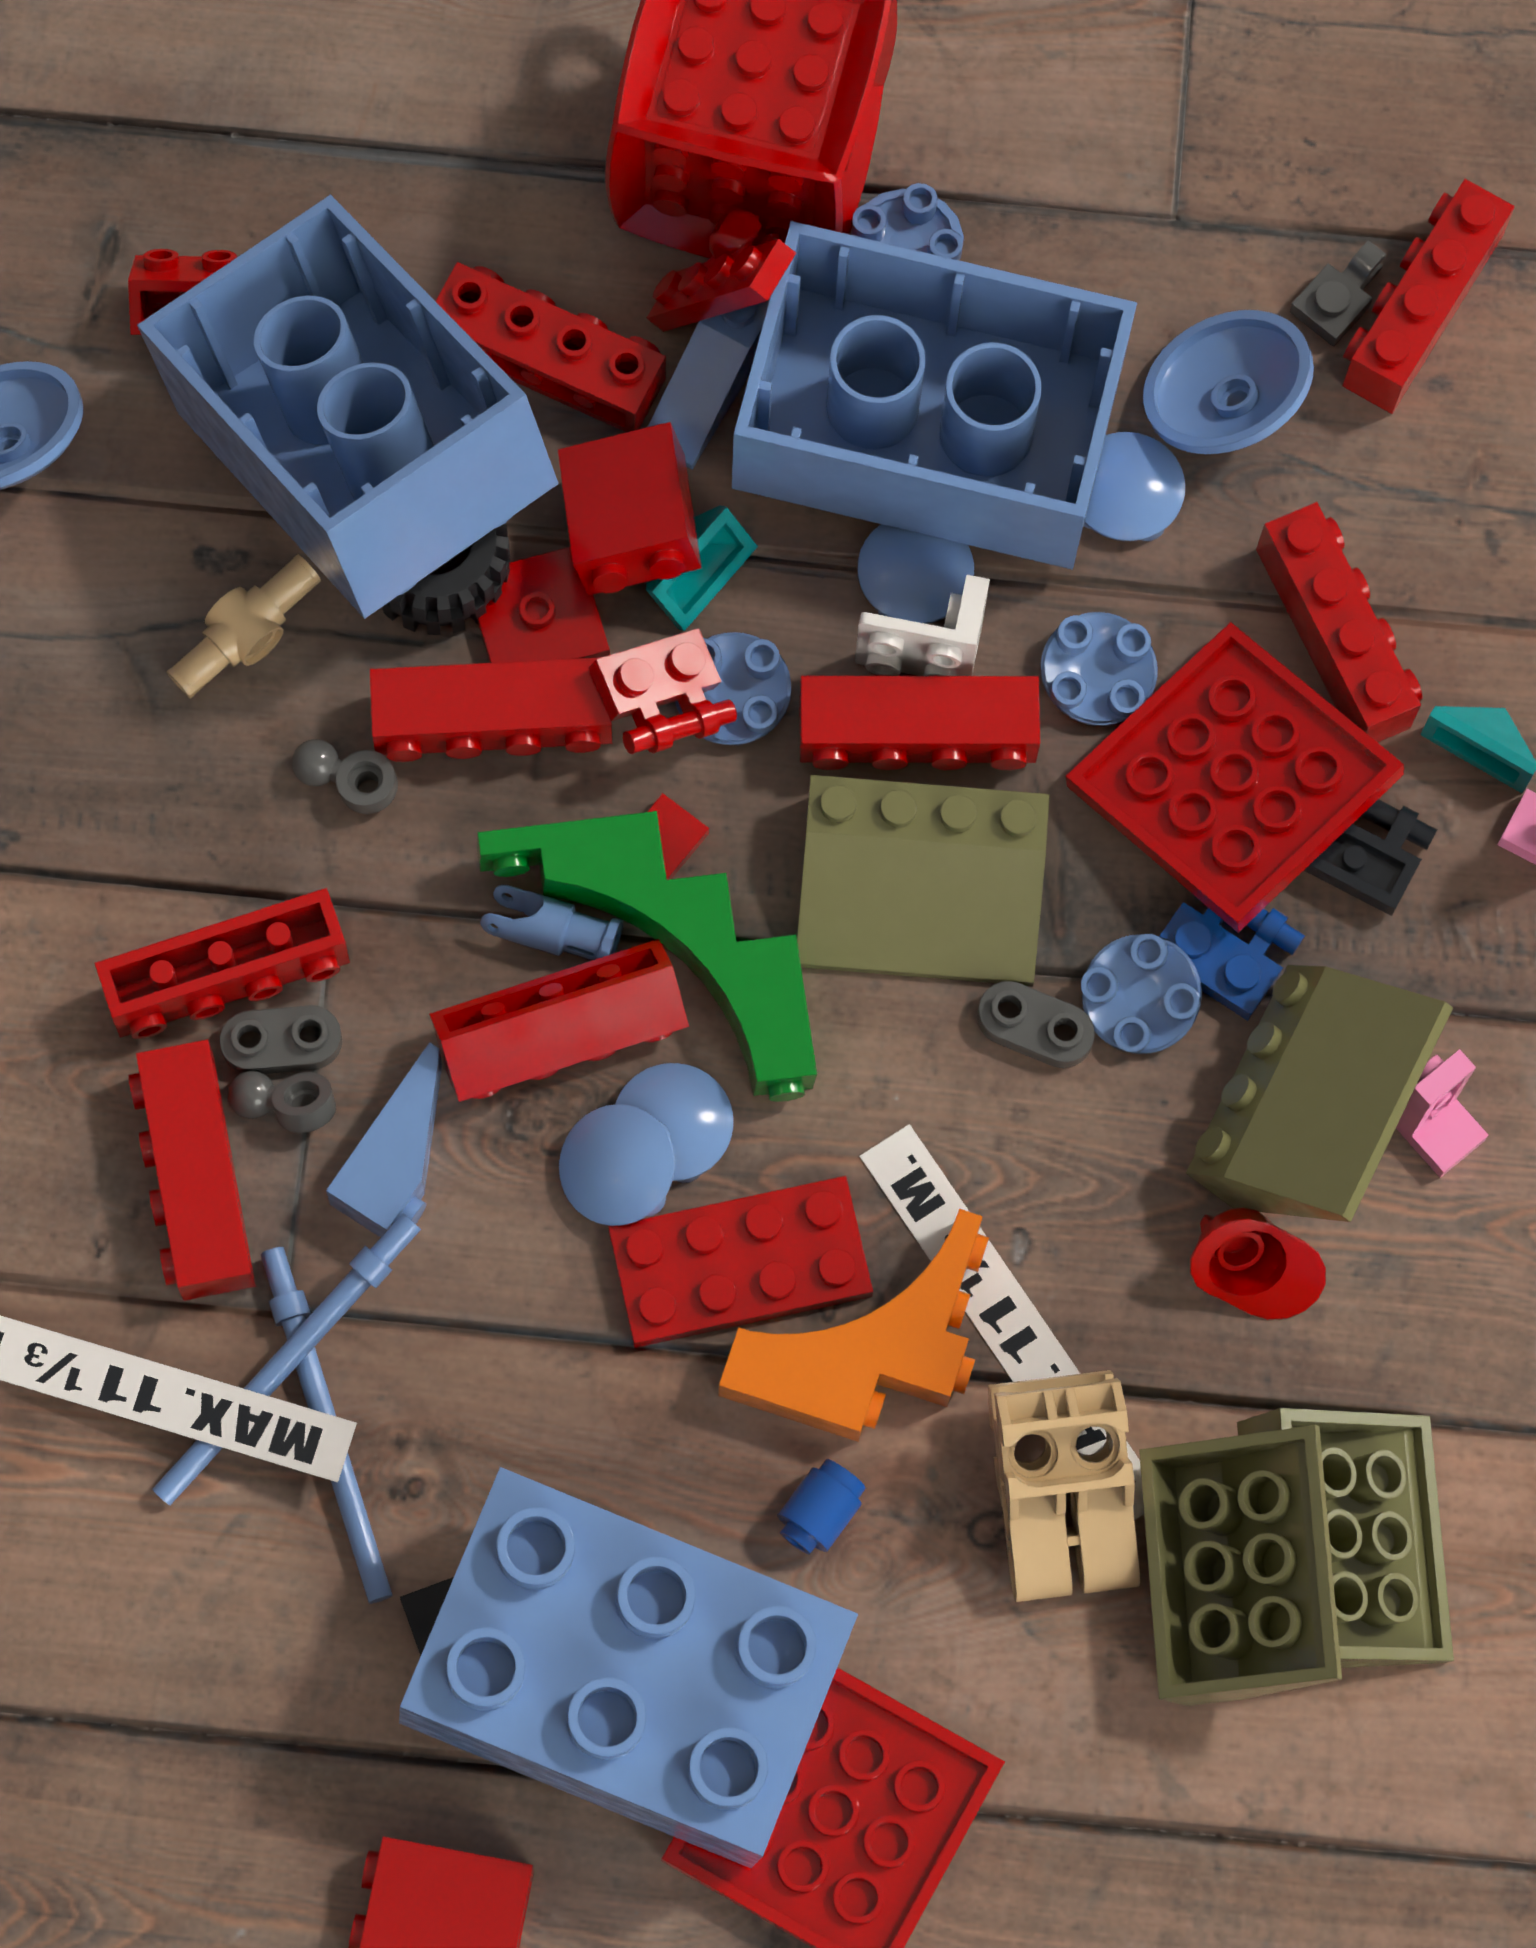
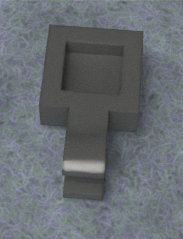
M1368 240L1354 255L1342 273L1328 263L1293 301L1290 313L1334 347L1371 306L1373 298L1364 292L1363 289L1381 271L1383 265L1380 263L1386 257V253Z

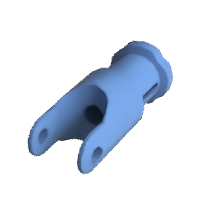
M499 885L495 888L493 892L495 900L500 905L523 912L529 917L511 919L498 914L488 913L483 915L480 921L483 930L493 936L556 956H560L564 951L590 960L616 953L623 929V920L612 918L609 922L576 912L574 904L509 885ZM504 893H508L512 897H507ZM490 924H494V925H496L498 928H494V927H492Z

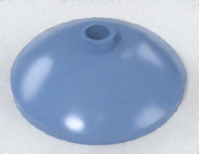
M1238 310L1215 315L1183 331L1155 359L1146 377L1143 390V404L1146 415L1155 432L1165 442L1186 452L1219 454L1249 447L1276 432L1299 409L1308 394L1313 379L1314 365L1312 353L1301 331L1293 323L1279 315L1260 310Z
M29 361L0 365V490L22 483L49 467L67 449L79 429L83 417L81 394L74 380L58 367Z

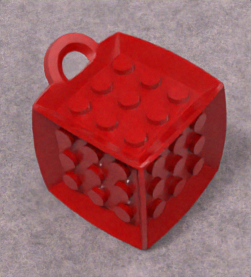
M641 0L634 19L623 63L606 156V192L609 208L618 228L654 242L706 258L713 256L709 251V236L722 215L735 209L746 210L759 216V222L762 227L757 236L764 238L765 235L777 230L784 243L791 221L849 234L853 214L858 208L870 165L878 127L883 88L893 56L897 34V0Z

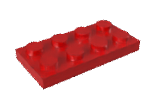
M846 1176L649 1217L628 1225L608 1226L634 1348L873 1297V1287Z

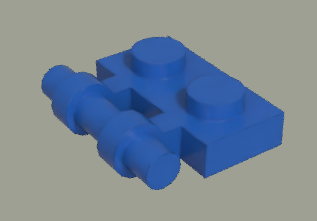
M1183 902L1159 937L1176 944L1189 956L1199 974L1201 989L1204 993L1248 1021L1283 969L1282 966L1266 957V952L1274 943L1290 955H1293L1302 943L1305 935L1286 923L1288 917L1275 908L1270 912L1263 909L1246 925L1256 932L1250 943L1247 944L1222 928L1220 925L1223 919L1210 908L1203 915Z

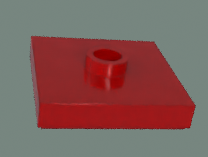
M571 547L510 562L508 580L502 584L501 596L496 603L490 601L486 605V613L478 618L479 628L490 663L598 658L610 655V648L594 596H588L573 566Z

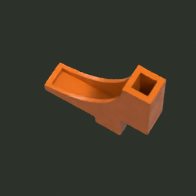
M959 1209L952 1229L941 1249L921 1275L890 1302L868 1315L836 1327L799 1334H771L749 1331L738 1327L719 1383L718 1396L859 1442L863 1426L872 1429L876 1428L886 1394L875 1391L877 1385L948 1407L952 1391L965 1394L976 1360L964 1356L969 1338L947 1332L946 1330L948 1326L960 1329L971 1294L959 1290L966 1269L978 1272L989 1237L978 1234L983 1216Z

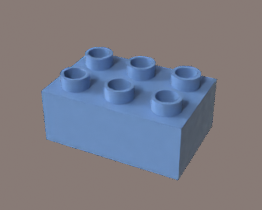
M331 194L137 325L178 414L364 619L395 597L410 590L418 581L493 529L505 524L513 515L559 484L527 395Z
M791 221L785 244L795 251L796 255L769 300L733 436L732 489L1073 570L1137 302Z
M500 1467L401 1702L399 1724L752 1868L764 1855L858 1613Z

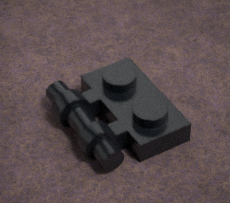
M1378 799L1361 817L1388 830L1389 833L1385 840L1352 824L1304 871L1392 916L1422 860L1401 849L1402 845L1407 840L1427 850L1438 829L1418 820V812L1404 805L1399 810Z

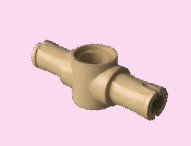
M297 554L260 589L254 585L248 592L242 587L229 591L208 612L205 618L207 628L202 632L205 638L167 671L170 679L191 699L228 664L234 668L240 662L249 666L260 661L280 641L283 635L281 625L286 621L284 614L321 582L319 575L303 557Z

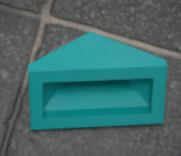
M719 505L694 517L701 569L682 573L673 579H656L646 583V591L679 630L685 631L758 547L726 506Z
M1435 706L1420 734L1522 794L1536 771V760L1506 708Z

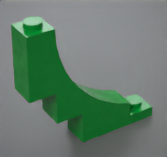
M657 811L477 833V854L480 872L493 871L494 875L498 877H512L528 872L530 870L529 866L539 865L544 896L574 901L605 911L634 925L654 939H659L661 944L682 960L706 986L728 1020L747 1065L753 1096L768 1094L770 1101L783 1102L801 1098L805 1095L804 1090L813 1089L817 1077V1068L797 936L789 935L737 942L727 873L667 880Z

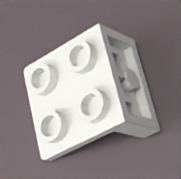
M966 575L963 594L951 593L944 627L862 612L858 625L855 662L865 665L869 672L880 676H898L900 672L917 676H972L983 625L990 579Z

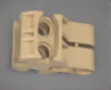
M1107 1370L988 1385L990 1427L994 1431L996 1457H994L995 1474L1001 1507L1003 1509L1010 1580L1015 1602L1072 1595V1576L1068 1546H1075L1077 1570L1083 1594L1139 1587L1140 1569L1133 1512L1135 1483L1133 1464L1128 1458L1125 1432H1129L1121 1381L1118 1378L1114 1379L1113 1372ZM1090 1427L1105 1429L1106 1442L1101 1450L1091 1455L1077 1452L1076 1442L1082 1431ZM1030 1434L1044 1437L1045 1449L1038 1459L1032 1462H1021L1015 1459V1446L1022 1437ZM1066 1493H1068L1070 1500L1072 1527H1066Z

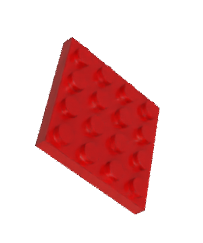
M1230 622L1065 777L1067 787L1239 933L1404 775V764Z
M837 1667L763 1857L752 1868H749L673 1837L661 1861L812 1948H904L1005 1761Z

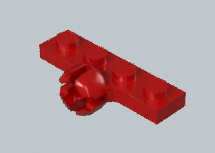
M742 209L729 211L720 217L709 236V251L713 256L704 263L697 262L689 268L679 271L672 270L667 273L653 292V298L656 300V303L646 319L665 332L769 300L796 252L782 242L777 230L765 235L764 238L757 236L762 227L758 215Z

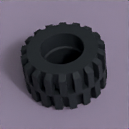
M505 523L493 529L470 545L469 549L471 551L468 557L456 569L439 575L428 574L410 590L382 607L383 613L392 621L399 615L402 616L403 628L416 632L419 624L427 625L428 635H441L440 626L451 625L453 633L465 630L464 620L470 617L478 624V618L486 613V605L490 601L497 602L502 594V584L508 580L510 572L509 563L511 560L507 524Z

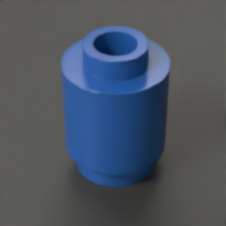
M826 1459L819 1469L812 1467L777 1514L779 1520L785 1525L780 1534L790 1544L808 1555L811 1554L814 1548L828 1552L862 1505L859 1497L866 1489L865 1485L847 1469L830 1459Z

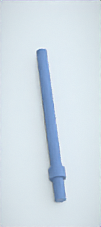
M403 1213L371 1249L365 1245L349 1263L353 1269L243 1389L270 1396L370 1285L377 1288L391 1273L390 1263L420 1232L421 1228ZM196 1440L152 1490L171 1506L221 1451L222 1447Z
M275 1247L262 1252L260 1255L274 1297L269 1301L276 1326H283L286 1339L288 1340L311 1315L304 1291L297 1290L284 1247ZM314 1347L296 1367L308 1408L336 1416ZM347 1453L339 1481H331L368 1602L372 1604L386 1600L393 1595L350 1457Z

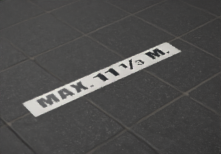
M909 1124L860 1155V1158L930 1261H932L949 1235L959 1209L969 1210ZM980 1228L978 1234L986 1236ZM988 1240L979 1271L975 1272L966 1269L959 1291L971 1294L965 1312L1011 1380L1017 1382L1080 1374ZM1090 1427L1082 1431L1076 1442L1077 1452L1091 1455L1101 1450L1106 1442L1105 1429ZM1126 1441L1128 1458L1133 1464L1135 1483L1133 1512L1134 1520L1144 1514L1141 1467L1139 1458Z
M0 1315V1380L334 1482L339 1481L357 1425L356 1422Z

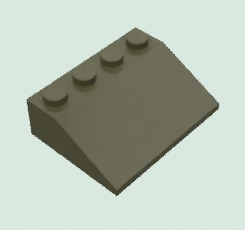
M811 775L797 936L801 968L986 983L1013 981L1025 986H1033L1046 857L1050 794Z
M1287 965L1283 975L1274 985L1273 996L1258 1026L1248 1038L1247 1049L1232 1079L1222 1091L1221 1102L1207 1130L1197 1142L1195 1155L1186 1174L1233 1209L1243 1207L1263 1213L1351 1222L1453 1007L1442 1000L1330 967Z
M1278 1408L1237 1422L1238 1436L1310 1425L1320 1427L1341 1668L1432 1664L1454 1661L1430 1416Z
M1310 1425L1139 1449L1159 1699L1190 1706L1248 1699L1341 1680L1342 1671L1320 1427Z

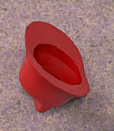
M1241 1207L1228 1209L1215 1217L1206 1214L1200 1221L1201 1234L1190 1257V1274L1197 1287L1250 1315L1267 1320L1287 1319L1305 1312L1319 1299L1326 1285V1267L1319 1252L1307 1242L1275 1226L1266 1216L1254 1209Z

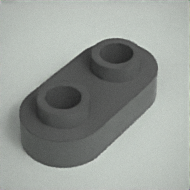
M1013 981L994 984L986 990L980 1000L977 1013L979 1027L988 1039L999 1045L1057 1068H1070L1078 1065L1088 1056L1095 1036L1093 1023L1082 1009ZM1004 1002H1012L1018 1006L1020 1014L1014 1018H1005L999 1013L998 1006ZM1059 1025H1068L1075 1031L1076 1036L1070 1041L1059 1040L1054 1034V1028Z
M307 1005L240 1012L226 1022L221 1031L220 1046L228 1065L239 1073L257 1071L263 1074L315 1070L326 1067L336 1059L342 1047V1033L336 1017L330 1011L320 1006ZM308 1026H315L322 1031V1034L317 1041L307 1043L299 1038L301 1031ZM253 1031L261 1035L259 1044L253 1048H245L239 1044L241 1036L246 1032Z

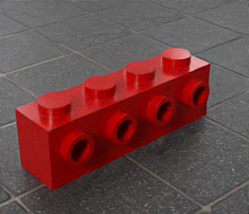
M1466 178L1454 196L1446 192L1443 193L1428 219V223L1435 227L1426 241L1419 237L1414 239L1400 264V268L1406 270V273L1398 286L1388 282L1377 298L1371 312L1378 315L1371 329L1367 331L1359 327L1343 355L1345 359L1351 362L1342 387L1393 414L1504 236L1515 208L1514 205Z
M457 262L435 301L514 382L624 432L640 429L666 380V356L661 354L660 350L653 343L637 336H631L628 339L608 330L606 324L593 315L587 313L574 315L557 307L550 297L537 290L528 289L523 292L506 284L496 272L486 267L475 266L472 269Z
M1315 502L1265 523L1256 551L1335 707L1375 741L1380 742L1411 729L1421 707L1420 701L1423 699L1421 687L1414 673L1410 669L1403 670L1394 653L1396 650V640L1390 625L1384 618H1376L1368 602L1370 599V589L1363 573L1357 567L1351 569L1342 551L1345 543L1337 522L1332 517L1325 518L1318 502Z
M602 657L370 669L374 749L376 752L384 756L386 755L389 760L396 762L415 761L420 759L422 754L446 752V755L451 758L469 759L481 755L484 750L506 749L508 754L515 756L533 755L539 753L543 747L565 746L567 751L574 753L596 751L600 749L602 744H612V721L588 668L596 659Z
M801 676L799 692L800 763H813L815 768L822 770L842 769L847 767L848 763H872L873 767L881 770L902 769L908 763H931L932 767L940 770L961 769L966 767L967 763H991L993 768L999 770L1021 769L1027 763H1036L1040 748L1039 676Z
M324 888L98 961L94 964L120 1038L132 1035L134 1039H143L164 1031L167 1028L166 1023L186 1016H190L192 1020H201L217 1015L225 1009L224 1004L244 997H248L249 1001H260L273 997L283 990L282 985L303 978L307 982L326 980L338 974L341 970L340 966L349 964L350 960L346 942L328 889Z
M659 939L429 1014L448 1077L459 1102L470 1098H487L499 1092L501 1088L528 1079H545L554 1075L559 1069L586 1060H603L613 1055L616 1050L644 1041H661L669 1037L674 1031L689 1027L673 965Z
M206 1039L136 1053L139 1072L128 1074L135 1110L146 1108L149 1130L139 1132V1141L145 1168L156 1166L160 1189L149 1190V1196L156 1227L166 1225L170 1247L159 1250L166 1285L177 1284L183 1301L256 1287L215 1060L209 1040Z

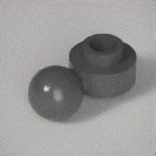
M311 739L300 744L292 757L293 772L301 782L309 786H322L330 781L336 783L342 801L355 812L362 814L379 812L389 806L396 796L398 781L394 768L388 758L379 752L361 750L341 760L331 744L324 740ZM371 779L378 782L377 788L370 793H363L358 790L360 784L366 780Z
M247 1071L236 1076L228 1088V1102L237 1115L246 1119H258L265 1116L270 1110H275L279 1124L291 1132L304 1133L315 1131L327 1124L336 1111V1102L330 1082L324 1076L317 1073L304 1072L294 1074L281 1081L277 1086H274L273 1082L265 1074L257 1071Z

